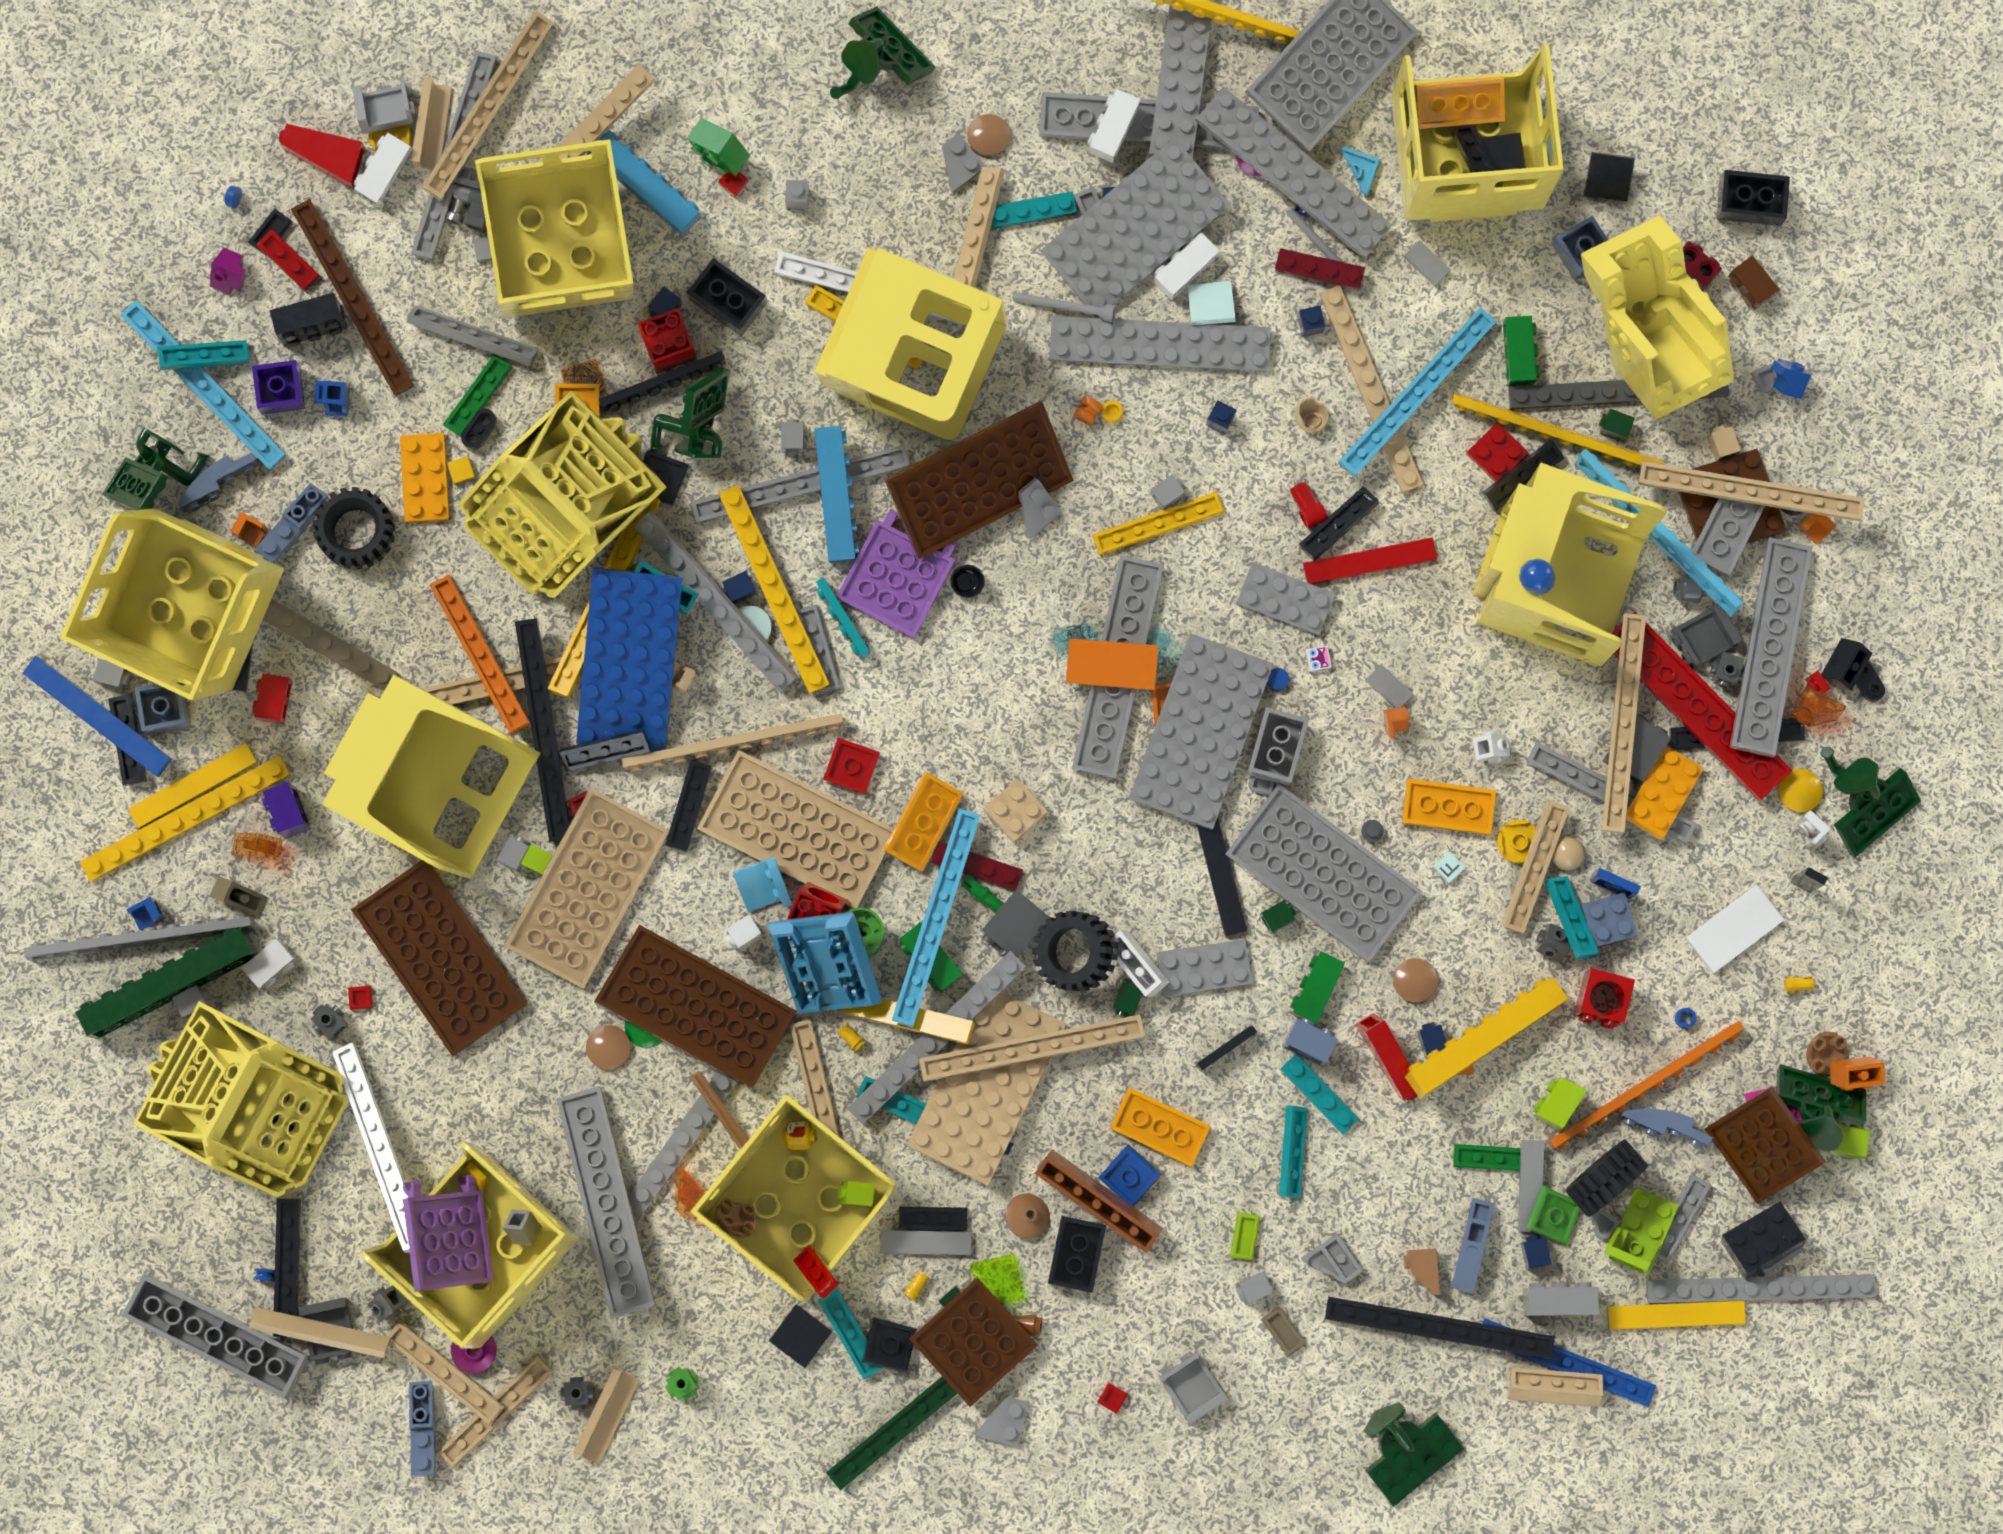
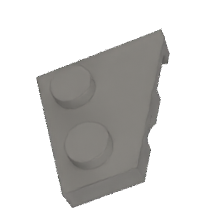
M957 134L942 146L950 189L954 194L980 174L982 167L986 166L960 134Z
M1034 478L1018 491L1019 500L1022 504V519H1024L1026 528L1024 534L1028 539H1031L1062 512L1037 478Z
M1338 1233L1301 1257L1305 1263L1343 1284L1363 1272Z
M1006 1397L978 1429L975 1436L1018 1447L1029 1402Z

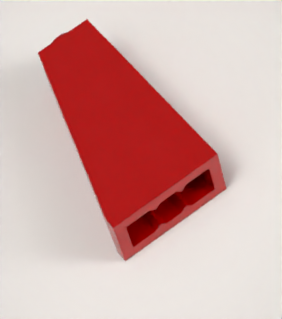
M286 123L285 129H282L279 134V142L284 151L347 187L354 189V182L358 176L365 151L362 141Z
M1373 1013L1354 1024L1397 1095L1404 1101L1416 1098L1418 1095L1405 1078L1410 1072L1408 1069L1410 1064L1386 1021Z

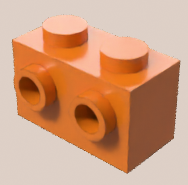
M1869 1056L1830 1062L1831 1084L1840 1087V1090L1851 1091L1854 1088H1872L1875 1085L1885 1084V1062Z

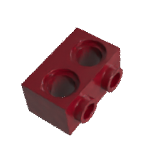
M1688 241L1683 246L1684 255H1690L1693 258V262L1685 261L1686 273L1691 279H1695L1703 292L1717 277L1722 268L1715 258L1708 257L1703 253V249L1698 244ZM1700 269H1707L1710 276H1703Z

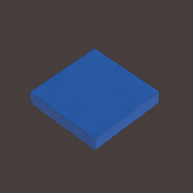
M1602 868L1593 872L1590 878V882L1617 894L1625 892L1628 899L1637 895L1641 888L1640 885Z
M1127 1144L1098 1178L1120 1198L1134 1206L1162 1174L1134 1148Z

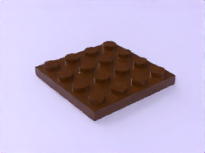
M1758 448L1693 468V470L1769 482ZM1679 492L1693 535L1697 541L1718 498ZM1764 507L1746 544L1787 531L1779 508Z
M1773 1086L1704 1129L1709 1136L1713 1137L1712 1141L1757 1204L1826 1162Z
M977 1276L909 1337V1340L969 1407L975 1404L1038 1346Z

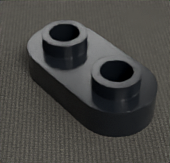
M481 409L474 415L461 435L462 443L467 449L477 450L482 447L496 427L497 418L495 414L489 409ZM485 418L490 419L487 425L482 424V420ZM472 436L477 437V441L474 443L469 441Z
M1868 662L1865 666L1866 673L1860 675L1856 686L1867 701L1876 702L1884 696L1885 686L1871 663ZM1871 686L1877 688V693L1871 691Z

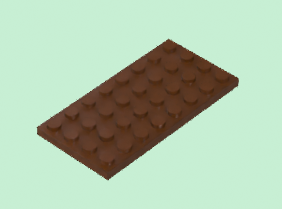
M1041 401L884 479L916 557L919 559L1021 508L1022 504L1019 500L1018 491L1034 478L1040 481L1048 494L1074 481L1044 404Z
M421 860L351 909L453 1057L528 1005L431 864Z
M640 924L594 1000V1003L751 1090H753L797 1013L795 1009Z

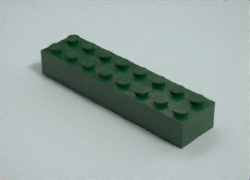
M236 927L228 929L223 933V937L217 940L211 938L203 943V947L197 950L192 948L182 954V958L176 961L175 959H170L162 964V968L156 971L151 969L141 975V979L135 982L134 980H129L121 985V989L115 992L110 990L100 995L101 999L94 1003L91 1000L80 1005V1010L75 1013L86 1036L98 1040L172 1002V997L195 985L201 987L248 963L258 954L249 934L240 928L236 929Z

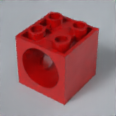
M679 308L637 323L656 374L697 359Z
M807 882L799 890L787 920L843 913L848 899Z
M1595 968L1588 969L1583 975L1574 1015L1579 1017V1021L1585 1023H1592V1021L1601 1022L1600 1026L1607 1029H1614V1027L1617 1028L1624 1024L1635 979ZM1600 984L1610 987L1617 997L1616 1009L1606 1015L1597 1012L1590 1001L1591 990L1596 989Z

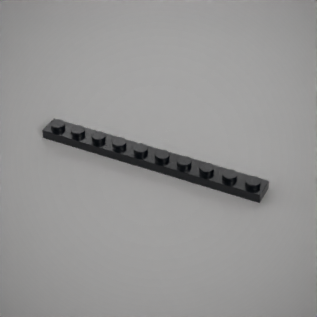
M538 618L515 621L534 749L541 753L537 759V768L549 842H556L562 840L570 825L550 691L548 690L549 685Z
M1329 1296L1327 1300L1325 1320L1552 1359L1555 1336Z

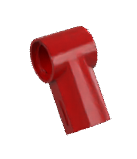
M1307 481L1301 482L1289 490L1300 510L1299 515L1307 529L1328 518L1320 501L1316 500Z

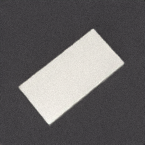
M1756 884L1685 939L1711 973L1714 974L1784 921V919Z

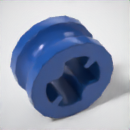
M1682 1008L1675 1014V1022L1681 1028H1689L1697 1020L1696 1013L1690 1008ZM1682 1012L1685 1015L1690 1014L1691 1018L1689 1020L1691 1022L1689 1024L1687 1022H1681L1680 1018L1683 1017L1681 1016Z
M254 1269L256 1276L253 1277V1280L274 1281L272 1274L275 1273V1270Z

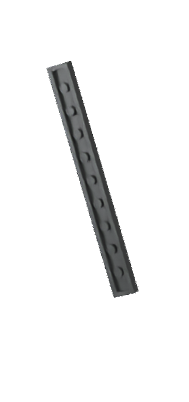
M1624 380L1508 387L1509 410L1641 402ZM1723 386L1699 399L1728 397L1729 386Z

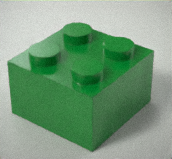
M700 118L686 138L692 145L691 149L701 156V162L709 167L711 165L716 166V169L725 175L730 173L736 176L750 157V154L732 132L703 118Z

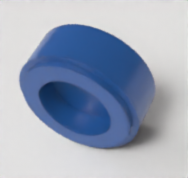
M231 185L227 189L225 194V204L227 207L234 209L238 207L242 197L240 187Z
M1282 668L1272 669L1267 681L1268 687L1274 691L1285 689L1289 682L1288 673Z

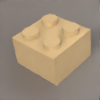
M1018 778L984 808V812L1013 844L1039 823L1048 812Z

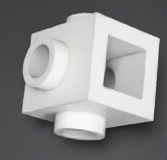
M1489 731L1485 732L1484 736L1473 738L1476 761H1488L1489 764H1497L1502 762V758L1510 757L1509 742L1506 734Z

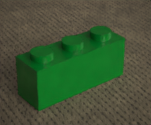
M1532 316L1505 317L1503 321L1507 386L1534 385L1537 380L1536 378L1540 376L1539 365H1535V357H1538V345L1534 344L1533 336H1536V323L1532 322Z
M921 922L899 938L902 943L899 947L906 956L913 954L922 926ZM939 945L928 983L934 991L939 989L943 993L963 977V974Z
M1320 951L1318 956L1313 955L1308 966L1312 968L1309 976H1303L1299 985L1302 991L1299 997L1295 995L1291 1002L1290 1008L1293 1009L1291 1014L1300 1019L1306 1018L1314 1022L1316 1026L1345 962Z

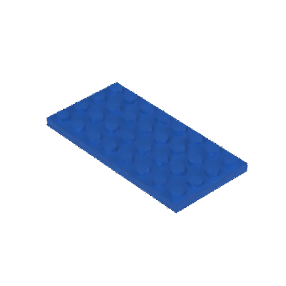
M593 567L576 744L645 729L651 745V751L648 753L666 750L683 578Z

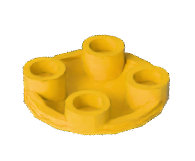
M1797 768L1779 783L1777 794L1787 808L1795 812L1805 813L1813 810L1820 803L1823 787L1820 779L1813 772Z

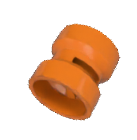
M1083 396L1080 402L1081 406L1079 409H1076L1073 416L1080 422L1093 426L1096 420L1095 415L1101 411L1103 405L1089 396Z

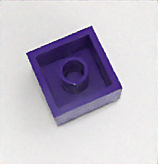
M296 360L252 366L256 405L261 415L306 409L301 366Z
M286 782L263 791L265 798H262V802L266 811H269L272 815V819H269L274 832L287 839L311 830L296 787Z

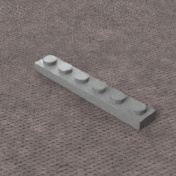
M417 305L414 306L407 316L406 323L412 324L417 328H423L437 335L455 339L459 343L469 344L479 350H486L499 357L514 360L522 365L530 366L538 354L539 348Z

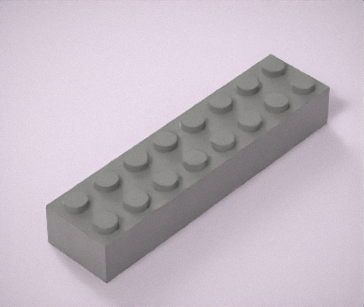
M142 1275L121 1315L283 1398L290 1397L308 1362V1357H310V1355L260 1330L249 1328L248 1324L151 1275Z

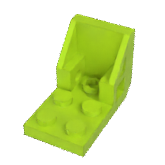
M1636 1187L1620 1227H1617L1604 1251L1606 1258L1649 1276L1679 1205Z

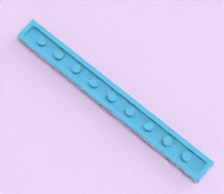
M137 300L120 314L156 353L158 346L179 345ZM202 367L173 369L270 471L286 457L285 453Z
M1480 307L1339 460L1338 464L1352 477H1355L1497 321Z
M1587 449L1579 454L1575 465L1592 481L1633 495L1629 488L1621 484L1614 477L1612 471L1606 469L1594 454L1590 453ZM1611 499L1621 510L1637 514L1641 509L1623 501ZM1660 521L1648 536L1729 616L1735 615L1743 604L1740 597L1735 592H1732L1720 577L1715 576L1709 570L1707 564L1700 561L1693 554L1692 550L1687 545H1684L1677 538L1676 534L1672 530H1668Z
M959 808L891 1021L912 1028L914 1026L981 816L979 814Z

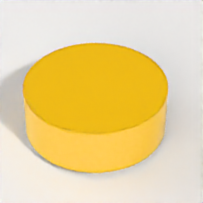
M1110 400L1103 404L1101 416L1104 421L1116 423L1122 418L1123 407L1119 402Z

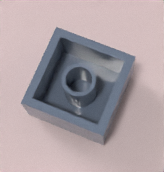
M1592 215L1557 235L1552 242V246L1575 281L1584 275L1581 253L1608 241V238Z
M158 684L134 688L140 726L143 733L152 735L191 727L187 698Z
M1625 892L1580 905L1597 948L1638 936Z
M1306 1018L1297 1019L1293 1023L1282 1047L1323 1067L1338 1041L1334 1037L1335 1033L1326 1028L1322 1030L1315 1028V1023Z

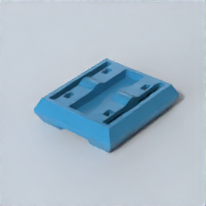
M853 912L779 920L767 924L798 1014L872 1006L883 1002Z

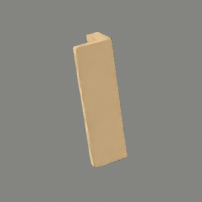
M423 78L411 157L414 168L433 170L443 154L452 93L451 86L434 84L432 78Z
M1515 1367L1510 1369L1508 1400L1598 1407L1603 1397V1375Z
M613 1368L573 1451L574 1454L586 1457L596 1463L602 1461L636 1390L639 1379Z

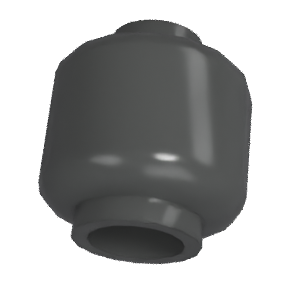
M1683 574L1674 581L1673 595L1681 603L1698 604L1702 597L1707 595L1688 574Z

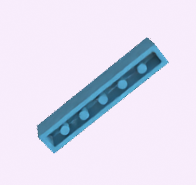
M612 131L605 132L597 141L610 139L616 179L683 237L700 219L698 206L691 200L687 202L682 198V192L675 186L671 188L667 185V180L660 173L657 172L655 174L650 170L651 166L644 159H637L634 156L635 152L628 145L622 146L618 142V137Z
M841 426L814 428L828 561L855 559V554H859L858 541H853L852 533L857 532L856 520L851 519L850 510H854L853 497L848 496V488H852L851 475H846L845 466H850L848 452L844 453L843 444H847L846 430L842 431Z

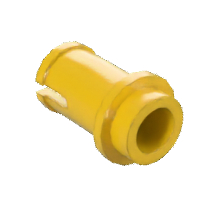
M1789 976L1787 979H1784V989L1786 992H1790V994H1794L1795 991L1814 990V979L1812 976L1798 978Z
M846 1023L843 1026L844 1028L841 1027L837 1034L851 1046V1050L858 1052L866 1044L864 1037H860Z
M917 1271L908 1288H904L906 1290L904 1295L913 1301L917 1298L919 1299L920 1292L930 1278L924 1273Z

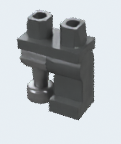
M464 167L460 177L456 176L452 190L455 198L453 210L447 213L445 220L455 225H462L464 220L466 228L486 233L487 226L480 184L474 181L476 171ZM467 204L470 205L468 214H466L464 219V217L461 215V212L464 208V205Z

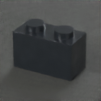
M1841 638L1821 675L1833 687L1852 691L1873 653L1860 642Z

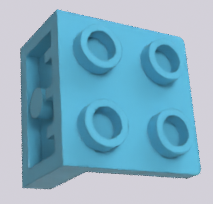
M775 856L733 872L734 879L748 912L779 901L782 902L784 908L792 905Z

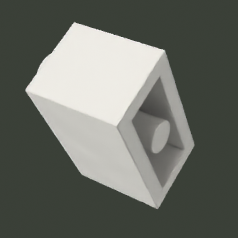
M750 915L745 916L726 929L729 933L726 936L727 940L734 950L739 948L741 952L764 938Z
M275 939L246 963L242 970L259 989L263 990L266 988L268 990L277 983L276 978L282 973L286 975L294 969L295 966L293 964L297 960L280 940Z

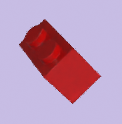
M262 673V678L258 679L256 691L259 692L257 701L254 700L252 706V713L257 720L278 724L285 723L293 682L289 677Z

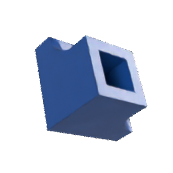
M1779 358L1777 361L1774 360L1771 369L1776 372V380L1773 387L1783 395L1801 399L1811 374L1800 363Z
M316 381L314 403L324 404L325 415L348 417L350 384L335 381Z

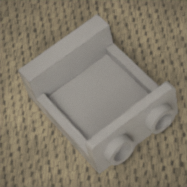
M404 77L399 78L400 86L364 94L361 85L352 87L357 120L362 134L414 123L412 114H416L414 102L410 101L413 93L411 85H406Z
M1190 1351L1179 1358L1181 1363L1174 1367L1170 1364L1161 1370L1162 1376L1159 1379L1187 1422L1192 1424L1226 1401L1228 1397L1222 1391L1198 1352L1192 1354Z

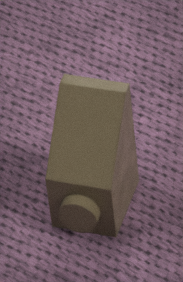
M218 876L209 896L256 917L259 916L267 898L263 894Z

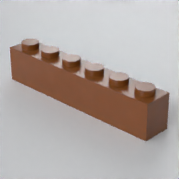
M1053 1149L1034 1173L1145 1253L1148 1252L1163 1230L1157 1223Z

